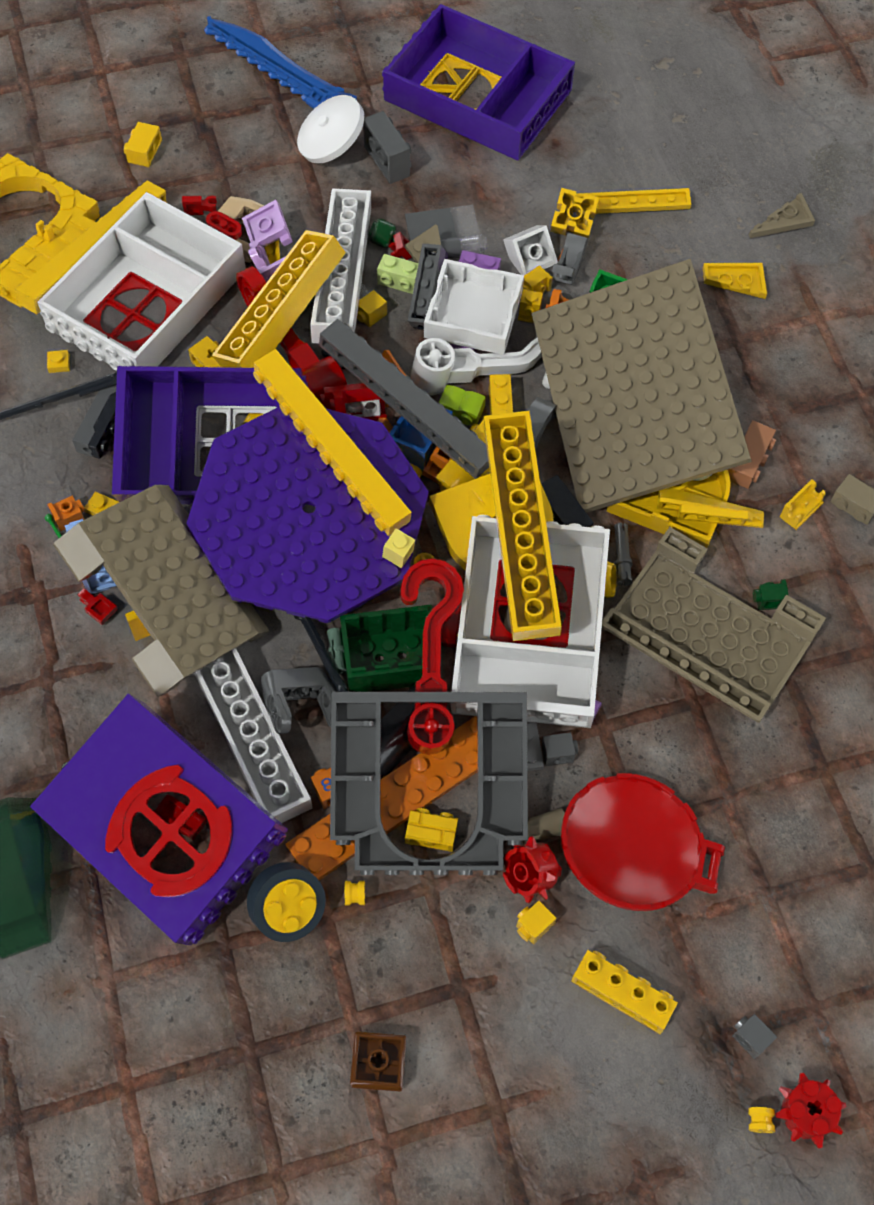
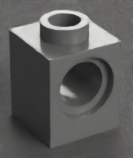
M571 732L543 736L542 750L545 765L553 766L574 762L575 755L578 754V744L576 740L572 739Z
M755 1014L749 1019L744 1016L734 1026L737 1031L732 1035L753 1059H756L777 1038Z

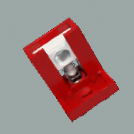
M364 383L324 387V394H320L321 404L326 409L373 421H378L379 418H387L384 401ZM368 402H374L376 404V406L373 409L365 408V405Z

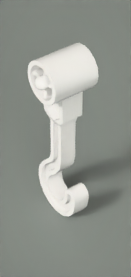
M538 337L531 341L522 351L505 353L504 355L497 353L479 354L471 348L453 349L448 342L442 339H425L416 349L410 378L421 390L423 389L433 396L442 393L448 383L472 382L475 377L480 375L526 372L542 357ZM545 372L542 383L545 388L550 389Z

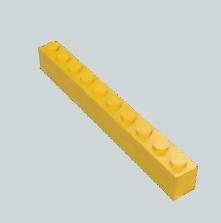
M148 180L141 186H138L134 192L126 196L123 201L113 207L90 228H87L83 234L74 239L66 248L47 261L44 266L34 272L27 280L19 284L15 289L18 304L38 315L40 308L37 302L146 192L166 202V190Z
M274 349L255 361L253 375L257 382L264 384L270 398L278 401L282 412L292 418L295 428L299 432L302 431L306 435L309 445L320 452L322 461L334 469L333 472L339 481L343 480L353 498L357 497L361 502L363 511L368 515L371 514L375 519L374 522L380 531H385L390 536L395 529L399 530L409 523L412 513L280 353Z

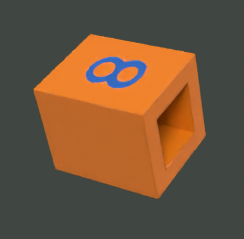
M323 768L314 773V776L311 777V782L323 809L331 806V768Z

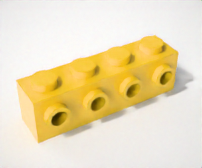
M587 950L571 982L658 1034H661L678 1002L673 1000L674 997L664 990L657 991L650 987L651 983L642 977L635 978L628 974L629 971L620 964L613 965L606 961V957L600 952Z

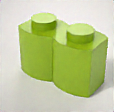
M446 385L439 403L445 409L453 411L452 416L457 417L463 424L473 425L478 424L485 407V396L473 391H465L456 386Z

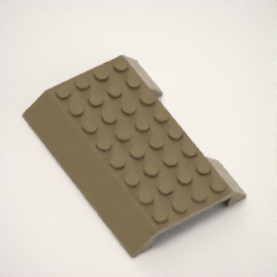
M154 485L79 522L53 543L78 582L98 573L103 565L154 639V642L135 655L132 661L157 698L176 688L182 680L248 641L251 643L269 632V629L251 603L238 602L231 599L187 527L189 514L169 485Z
M669 527L658 542L655 553L615 609L611 608L602 620V628L760 723L810 646L826 617L786 595L776 609L772 619L697 576L695 572L708 549Z

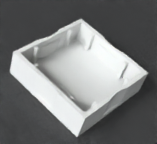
M444 259L437 280V290L431 299L425 317L424 338H438L450 344L504 355L522 295L524 275L483 269L472 264Z

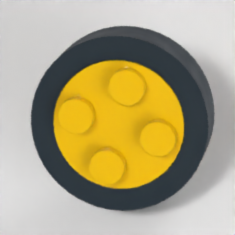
M293 862L277 863L266 868L253 881L247 896V910L252 922L266 937L278 942L295 941L309 934L321 920L326 903L325 892L320 881L304 866Z

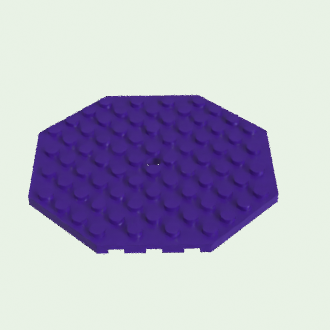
M280 406L213 439L187 520V527L232 600L253 603L258 607L270 610L277 609L285 611L287 614L303 618L306 616L318 619L319 622L329 623L401 584L403 576L410 568L413 553L402 568L382 557L384 545L390 536L385 531H380L374 522L375 519L371 514L368 515L363 511L361 502L357 497L353 498L350 495L347 485L343 480L339 481L333 472L334 469L322 461L320 452L309 445L306 435L295 428L292 418L289 415L286 416L280 409ZM326 409L412 512L410 522L399 530L417 540L429 492L383 423ZM305 504L315 507V511L313 513H306L303 511V507Z

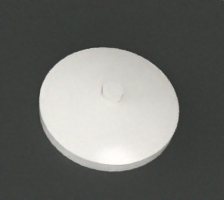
M348 95L334 96L319 104L307 116L300 128L297 139L300 153L312 163L329 162L342 155L355 142L362 130L364 123L362 106L355 98Z

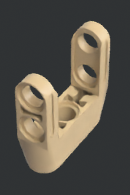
M231 196L222 205L219 212L242 224L244 216L264 205L251 199ZM237 239L236 241L242 244L245 262H252L248 252L250 249L249 243Z

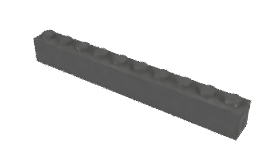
M336 319L320 333L319 346L472 477L477 479L489 468L486 444L478 438L477 434L467 429L457 417L448 413L442 404L434 401L427 391L421 390L415 385L410 377L402 374L395 364L389 363L378 350H374L369 346L363 337L356 335L349 325L343 324L339 319Z

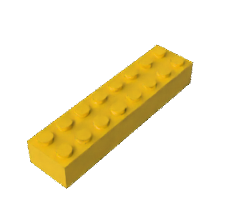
M308 230L303 233L212 354V357L221 367L254 368L255 361L277 347L346 252L335 236Z

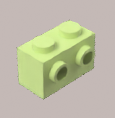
M384 254L377 268L378 284L413 294L419 263Z

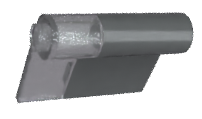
M473 205L405 214L410 241L437 224L441 245L448 253V258L460 257L462 250L482 254L488 248L487 238L479 234Z

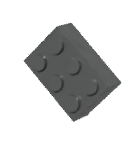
M384 111L365 117L363 123L364 147L389 184L409 177L412 166L410 161L411 147L408 142L403 140L401 132L396 130L392 119L387 117Z

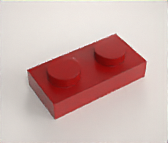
M167 794L154 812L167 824H172L187 806ZM195 811L179 832L194 840L207 823V818Z

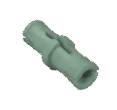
M331 628L327 630L329 642L327 652L339 675L346 673L341 629Z

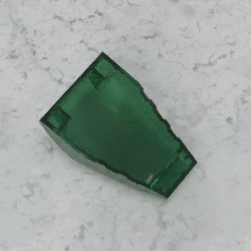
M8 797L0 800V958L2 960L51 942L50 874L52 863L50 862V852H52V843L46 821L30 807L37 798Z

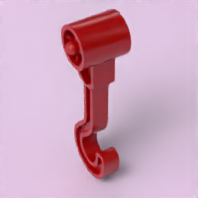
M253 266L236 274L237 284L247 307L266 284L263 276ZM292 328L289 329L279 344L288 356L290 367L301 368L302 375L306 376L308 388L321 403L320 394H324V387L347 385L345 376L333 357L327 356L319 360L309 344L301 341Z
M432 558L421 560L409 568L403 576L400 592L401 601L405 605L416 603L418 590L427 581L440 583L445 589L446 594L443 600L431 610L425 620L422 640V678L416 682L415 692H447V683L441 678L440 674L441 628L461 605L464 592L462 578L457 570L446 561ZM415 703V710L410 716L407 735L410 744L418 752L427 755L437 754L449 744L455 725L453 716L447 709V703Z

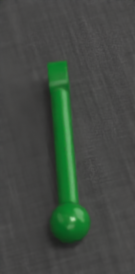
M46 514L45 521L50 523L58 538L62 537L53 521V516Z

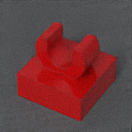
M401 232L393 235L395 242L389 245V248L394 251L390 253L391 256L399 258L402 255L406 260L412 258L405 248V244L410 241Z

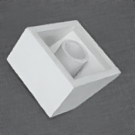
M536 225L503 239L509 259L521 275H526L539 265L546 269L558 263L547 225Z

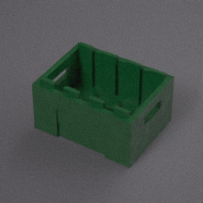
M431 604L340 616L349 692H375L416 685V682L422 678L423 629L426 617L432 610ZM405 653L406 658L399 659L398 654ZM382 656L384 659L381 662H377L375 658Z

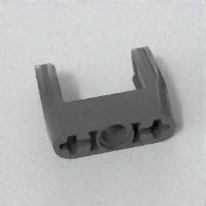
M321 668L270 670L262 675L261 683L264 703L277 734L289 733L291 729L292 715L286 700L317 698L326 722L331 727L332 692L337 691L333 682Z

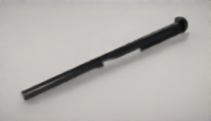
M117 372L0 411V420L35 408H42L44 404L56 402L76 394L82 397L117 385Z
M294 615L296 620H301L337 691L348 692L346 684L342 681L311 618Z

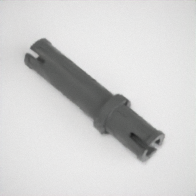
M617 523L614 525L617 555L615 567L618 570V584L622 586V581H624V586L632 584L631 567L633 565L629 551L628 524L624 523V528H622V523Z

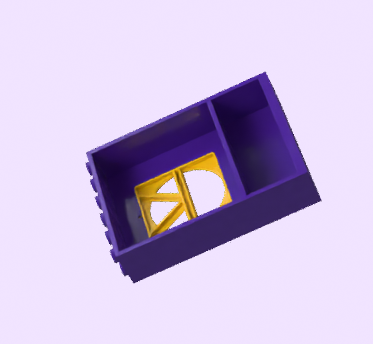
M440 4L436 10L432 11L430 17L422 23L421 28L412 35L409 42L404 44L398 55L394 56L392 62L383 69L382 90L384 91L385 101L518 161L572 91L575 62ZM454 69H468L470 71L462 80ZM447 71L457 85L433 84V81L439 74ZM481 74L489 81L492 90L479 107L473 109L457 102L477 75ZM439 93H452V94H451L449 97H446V96H444V95H442V94H439Z

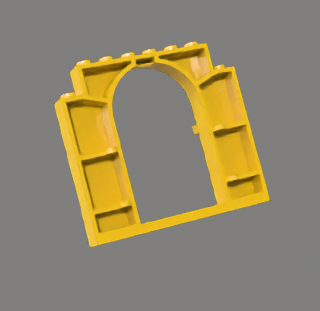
M7 153L0 159V198L19 191L44 193L47 190L55 195L56 201L60 204V211H58L49 224L44 225L42 220L35 224L37 234L32 236L23 246L18 248L8 259L0 264V296L22 308L23 306L18 304L15 291L18 285L27 280L34 272L44 266L47 261L51 260L62 249L72 243L74 239L83 234L87 228L95 224V220L100 217L98 202L95 199L83 195L78 190H73L64 182L57 181L49 174L40 172L34 166H29L19 158Z

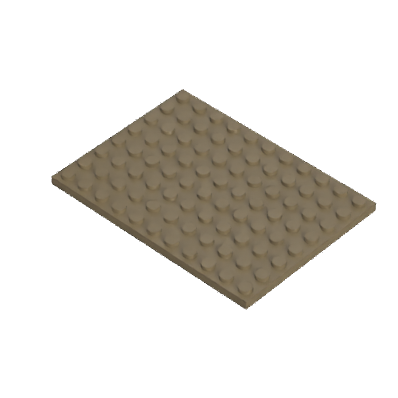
M691 258L532 313L553 403L557 405L555 411L577 501L586 513L752 462Z

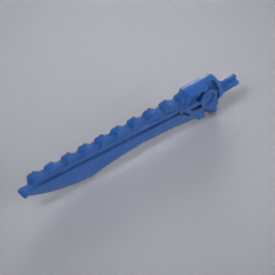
M211 16L207 17L208 25L204 29L206 34L215 35L216 41L225 42L227 49H235L238 56L247 57L249 64H257L259 71L268 72L270 79H279L280 85L290 87L292 94L302 95V100L312 109H315L327 99L338 95H348L357 100V96L345 93L343 88L335 87L297 65L261 35L235 24L211 19Z

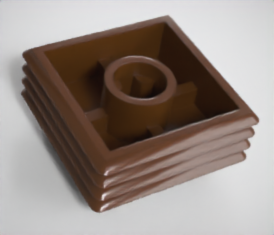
M355 1032L350 1076L351 1087L401 1092L403 1089L406 1036ZM378 1055L382 1056L383 1061H386L385 1064H381L380 1068H376L375 1064L371 1063L372 1060H376Z

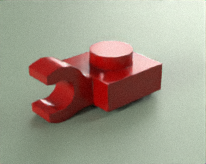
M211 195L202 200V196H182L183 211L188 215H204V211H217L216 196Z
M83 588L77 594L80 597L79 600L86 605L84 608L85 612L101 625L118 610L117 606L101 593L94 597Z

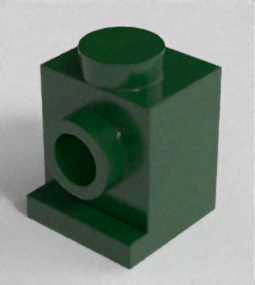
M781 579L779 584L766 582L761 584L758 589L753 590V601L757 602L758 610H776L786 595L789 596L786 579Z

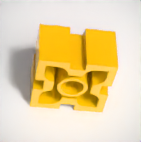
M561 188L557 202V210H560V212L555 211L550 232L566 235V231H569L573 234L589 238L593 220L589 218L594 219L599 197L584 194L583 198L576 197V191ZM573 213H578V217H572Z

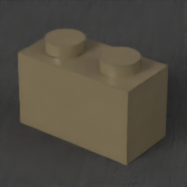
M849 474L836 490L831 503L838 509L852 515L857 521L868 525L874 517V489Z

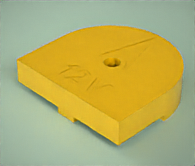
M728 470L712 474L707 479L700 481L691 480L670 488L727 502L730 493V477ZM659 491L607 506L606 512L665 534L668 528L671 527L705 548H708L718 523L678 519L679 511L657 509Z
M490 474L429 496L430 507L443 535L447 549L455 562L465 571L472 516L488 515L491 518H496ZM540 482L546 522L553 521L552 509Z

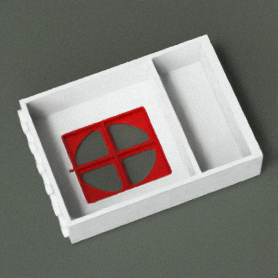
M146 192L37 302L40 314L49 332L60 335L68 343H74L80 350L91 353L97 360H103L116 371L117 366L158 367L237 281L236 274L246 269L242 244ZM145 289L149 291L144 299L133 309L114 300L116 296L129 290ZM156 297L162 298L166 305V314L160 324H156L140 314ZM107 306H111L126 315L125 319L111 333L104 332L101 327V315ZM133 321H137L153 330L150 335L139 340L120 341L117 339Z
M488 515L472 516L452 692H527L528 722L591 728L595 710L610 529H605L602 526L582 527L576 523L560 525L554 521L546 522L553 573L560 580L567 594V601L565 603L558 602L559 611L566 614V617L561 625L560 636L548 637L543 640L527 639L513 641L512 634L503 625L498 612L500 606H508L507 597L500 595L505 579L497 520ZM451 703V713L477 716V703Z

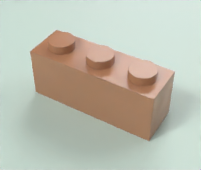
M752 420L744 436L752 462L728 469L731 482L749 489L751 482H757L761 473L758 468L759 466L764 467L769 456L766 452L767 450L772 451L777 440L773 438L776 432L775 429Z

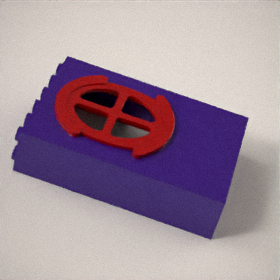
M129 693L30 806L171 940L185 945L196 944L202 939L205 928L217 921L221 915L220 910L236 898V891L241 885H246L254 875L252 872L258 865L261 866L270 857L269 852L274 846L277 847L286 838L285 833L288 831V828L149 706ZM164 792H175L189 797L190 803L172 824H167L148 806L147 802L152 796ZM197 809L204 811L210 825V844L207 851L203 854L199 853L179 833L181 827ZM139 812L145 815L162 831L160 839L144 857H140L137 854L131 836L132 821ZM171 841L194 860V866L189 871L180 874L158 872L152 868L151 864Z

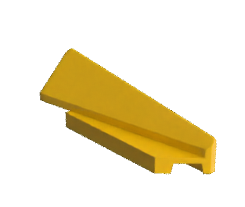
M670 487L658 492L657 509L679 511L678 519L763 528V511Z

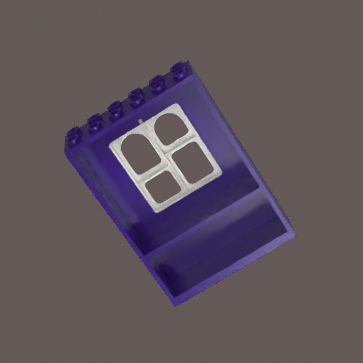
M117 366L112 495L121 502L154 485H169L181 504L192 505L203 473L200 471V450L202 447H211L213 439H215L203 438L201 436L202 414L225 413L227 415V433L235 429L236 415L238 413L265 414L279 407L280 404L276 399L270 398L263 383L259 384L253 375L254 368ZM292 368L308 387L306 376L302 375L301 368Z

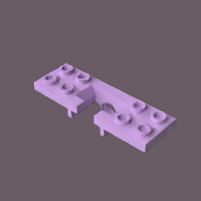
M277 200L242 218L250 240L249 255L266 283L285 257L270 264L264 247L279 239L284 246L293 242Z

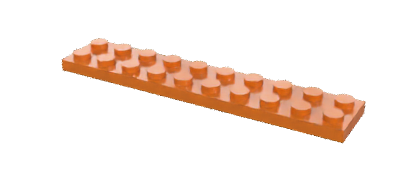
M474 716L455 729L449 744L441 752L432 755L419 753L381 779V819L386 834L407 821L411 810L416 811L417 808H426L477 773V716ZM330 814L285 844L296 862L308 869L318 880H321L355 856V840H351V845H336V840H330Z

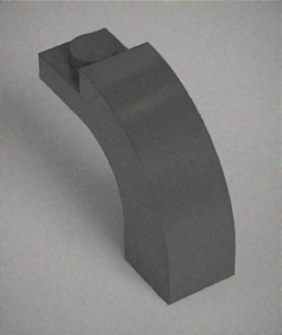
M572 233L567 234L561 257L552 269V272H554L552 280L570 285L573 284L581 266L589 238Z
M539 397L534 400L527 410L530 411L535 451L545 428L557 416L555 411L557 405Z

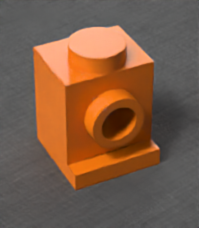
M73 495L55 504H47L60 531L65 530V525L70 524V522L84 520L82 512L85 509L80 499L75 501Z

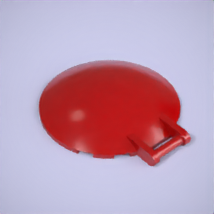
M618 773L616 776L606 778L602 776L589 782L570 801L561 826L563 852L571 871L579 882L593 895L608 904L633 911H651L665 908L682 899L692 888L710 894L717 893L719 886L717 883L721 857L724 856L725 847L722 844L704 839L703 832H700L696 822L697 817L693 810L674 794L675 791L657 780L630 773ZM709 854L711 859L708 876L703 878L702 872L705 855Z

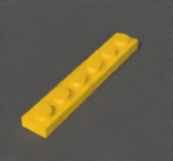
M689 188L576 193V197L583 198L584 194L599 197L596 214L691 208Z

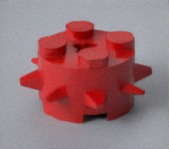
M530 836L526 845H513L514 849L508 851L503 860L506 866V872H503L506 885L514 894L519 893L524 896L526 903H531L536 894H540L547 900L546 891L554 887L557 879L562 874V868L548 844L543 842L536 843L535 838Z
M800 1073L798 1085L794 1088L789 1089L780 1086L779 1090L783 1094L784 1099L781 1105L782 1110L775 1113V1116L786 1121V1127L792 1132L791 1140L793 1142L799 1138L812 1139L819 1149L823 1147L824 1135L830 1132L842 1135L843 1130L838 1123L841 1117V1110L847 1106L845 1102H841L836 1093L830 1088V1080L827 1079L821 1083L809 1080L805 1073ZM811 1105L814 1108L815 1114L811 1115L808 1112L810 1108L807 1106Z

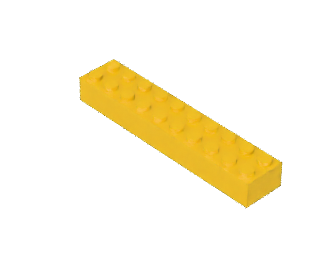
M530 411L484 416L485 440L513 641L560 636L561 620Z

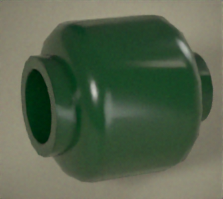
M378 219L377 222L374 221L368 233L370 241L383 248H387L390 243L395 242L393 235L397 234L395 233L396 226L384 219Z

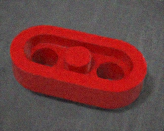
M219 211L211 212L206 216V224L234 240L241 237L242 229L238 221Z

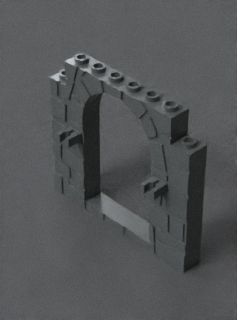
M332 692L330 840H336V845H351V840H355V870H360V875H375V870H385V875H399V870H409V875H424V870H434V875H449V870H458V875H473V870H483V875H498V870H503V840H507V845H522V840H528L527 692ZM381 703H477V819L474 830L468 840L458 850L447 856L436 859H422L411 856L394 845L386 834L381 819Z

